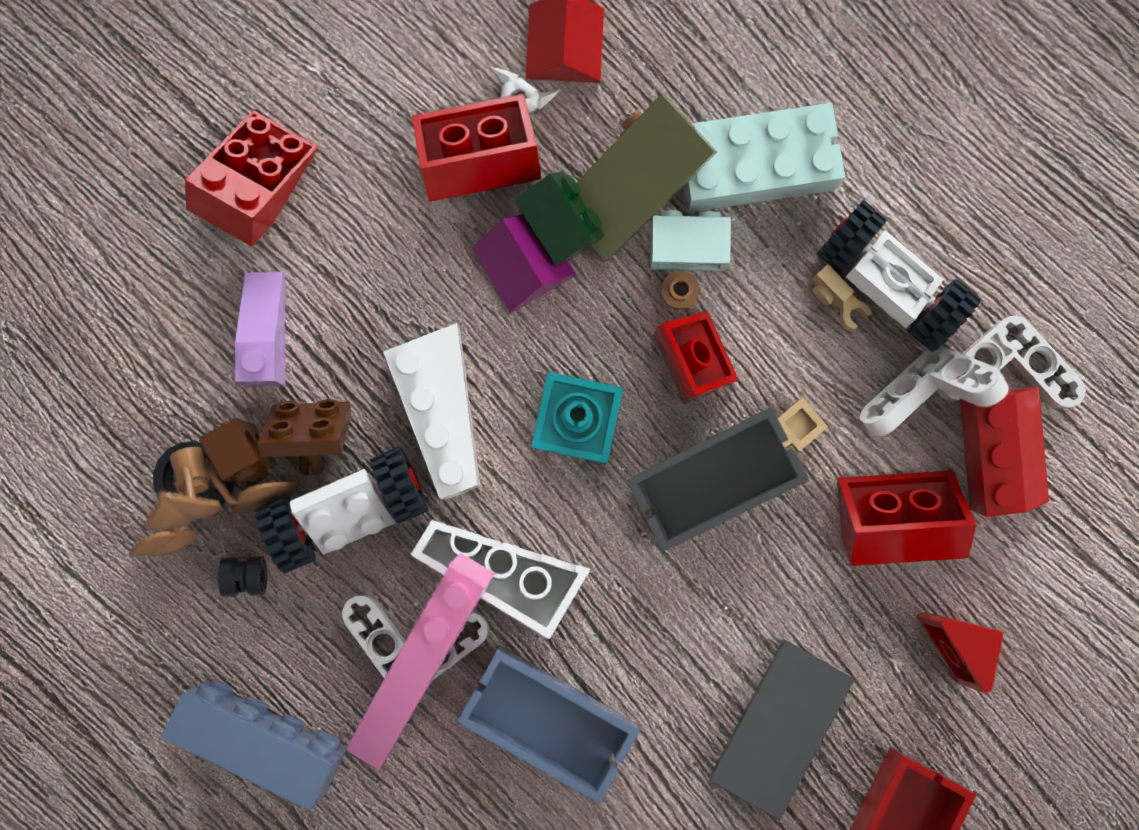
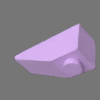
M284 272L245 273L235 338V382L245 387L286 386Z

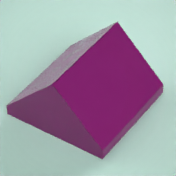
M523 214L502 219L472 247L510 314L576 276L569 262L555 265Z

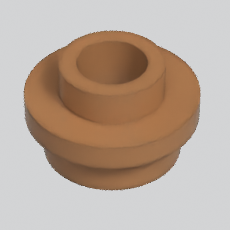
M676 271L669 274L661 286L662 299L669 307L677 310L691 307L698 299L700 292L696 278L685 271ZM676 284H684L687 287V294L684 296L677 295L673 289Z

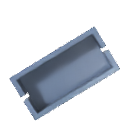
M500 645L480 680L481 684L478 683L457 723L601 804L618 772L616 762L610 759V757L614 754L615 760L621 764L623 763L640 732L638 724Z
M212 680L211 683L206 681L196 687L183 691L160 738L309 811L327 793L347 752L345 748L339 746L341 741L326 732L320 731L317 735L304 729L305 723L300 719L288 714H283L280 717L268 711L269 705L253 697H247L245 700L233 694V687L219 680Z

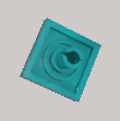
M547 372L531 448L608 464L624 388Z

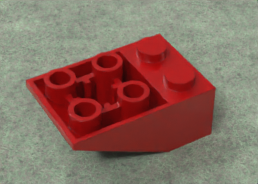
M252 110L185 179L186 210L252 247L274 223L315 155L318 146Z

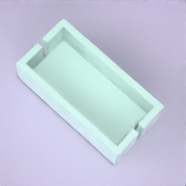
M832 103L692 123L714 147L717 153L683 186L687 213L835 191L845 179L840 144L832 145L838 137Z

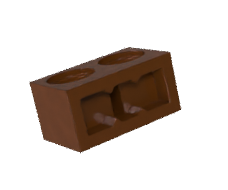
M233 418L199 437L202 446L222 481L235 482L238 485L246 482L248 486H251L267 478L270 475L267 470L277 465L273 457L260 458L257 443L261 435L255 424Z

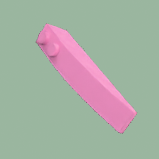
M459 553L449 565L346 748L348 752L380 770L495 573L462 553Z

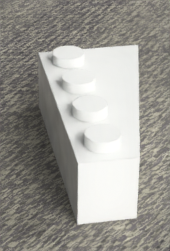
M458 324L450 325L384 351L387 364L440 500H447L480 487L462 336Z
M433 520L410 554L412 558L441 576L445 574L449 565L459 553L464 554L492 571L495 575L483 593L481 600L545 639H550L590 571L589 568L567 563L544 554L541 555Z

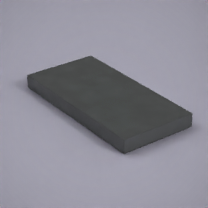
M783 639L709 775V780L780 820L855 679Z

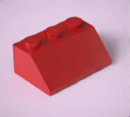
M524 94L412 116L420 169L429 202L542 179L537 144Z
M1039 387L1009 389L1001 401L987 407L976 406L960 398L970 510L985 517L1026 513L1049 502Z
M953 470L838 478L841 534L850 566L969 558L977 524Z

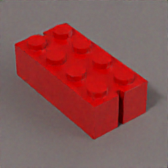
M890 747L850 830H960L977 794L962 784Z

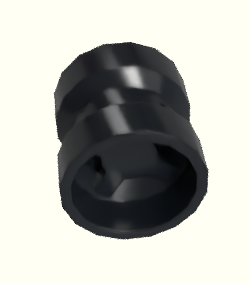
M264 556L249 557L246 561H239L236 557L222 558L218 568V586L221 596H237L240 592H247L250 596L264 595L267 588V564Z

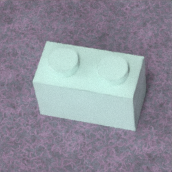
M674 210L662 211L659 213V216H653L650 225V270L726 271L731 260V217H721V213L714 211L700 212L698 217L682 216V212Z

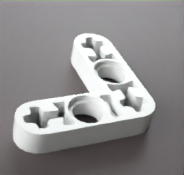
M1009 316L997 322L962 353L975 359V353L978 349H986L993 356L992 366L998 370L1002 369L1010 361L1032 387H1039L1041 397L1053 408L1067 409L1075 407L1085 397V385L1081 378L1023 317ZM1015 326L1019 332L1015 335L1016 339L1009 342L1005 336L1008 334V329ZM1029 342L1033 344L1032 347L1022 351L1020 355L1018 354L1017 350L1024 348L1022 345ZM1034 352L1041 353L1047 360V368L1043 373L1033 371L1029 365V358ZM1056 371L1059 373V375L1052 377L1055 381L1044 382V379L1052 376ZM1068 384L1071 388L1067 392L1069 397L1061 399L1058 396L1061 392L1060 386ZM941 389L937 390L940 397L946 401H960L959 397Z
M940 346L934 352L926 350L863 408L860 420L872 436H884L895 430L938 389L976 406L987 407L1001 401L1006 396L1009 388L1001 372L996 367ZM967 372L962 377L955 379L960 374Z
M367 595L355 596L349 599L343 607V621L380 674L385 678L389 671L385 664L397 657L405 640L374 598ZM355 603L360 607L364 605L370 607L371 611L367 613V618L372 625L380 620L384 626L372 631L366 638L362 631L369 629L368 625L364 620L355 621L352 617L356 612ZM473 611L468 619L470 623L476 620L480 623L481 627L477 630L480 637L474 639L470 635L463 639L459 644L465 649L460 653L454 643L450 650L449 660L441 665L433 680L481 645L487 638L489 624L481 613ZM379 634H388L394 639L395 649L391 655L382 656L375 651L374 640Z

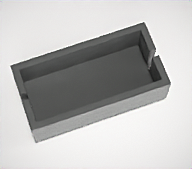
M773 407L626 480L642 512L655 506L657 512L646 520L662 552L809 481V477L793 446L785 449L782 444L788 441L789 438Z

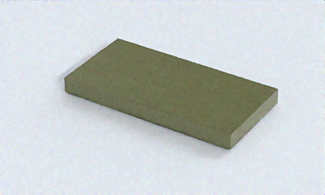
M660 94L577 181L581 191L580 198L587 208H591L598 215L602 227L600 229L605 237L591 247L605 262L609 261L717 153L714 147L665 94Z

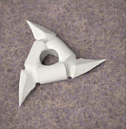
M490 67L501 82L504 83L502 85L501 98L514 96L515 93L524 94L529 113L534 112L536 108L540 110L560 91L538 93L537 89L522 78H518L519 75Z

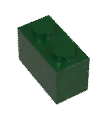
M564 171L548 174L514 200L556 266L572 260L605 237L600 229L602 224L598 215L591 208L585 206L579 196L581 191L578 184L570 175H566Z

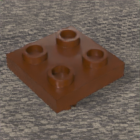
M324 399L317 403L284 401L272 405L257 443L260 458L298 456L301 474L308 476V466L310 465L312 475L320 474L325 469L322 455L342 453L351 418L350 401L338 402L334 399Z

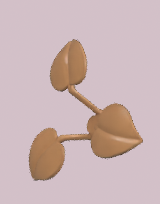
M201 447L180 449L170 455V461L176 478L177 495L160 492L155 508L146 519L147 528L150 530H173L158 532L146 537L131 549L129 556L141 557L170 554L182 550L195 542L197 539L196 532L185 531L186 525L191 521L209 517L217 513L221 508L218 501L195 498V494L209 488V481L214 484L228 504H233L231 506L232 512L252 513L256 512L255 509L283 496H290L298 487L300 479L297 477L293 482L263 483L252 486L238 495H234L220 481L216 469H208Z

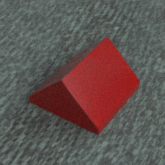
M539 0L531 3L529 7L526 79L600 83L604 8L589 0Z
M708 311L668 321L657 326L653 336L684 404L739 380Z
M925 612L917 615L918 620L957 682L984 694L993 689L1004 631Z

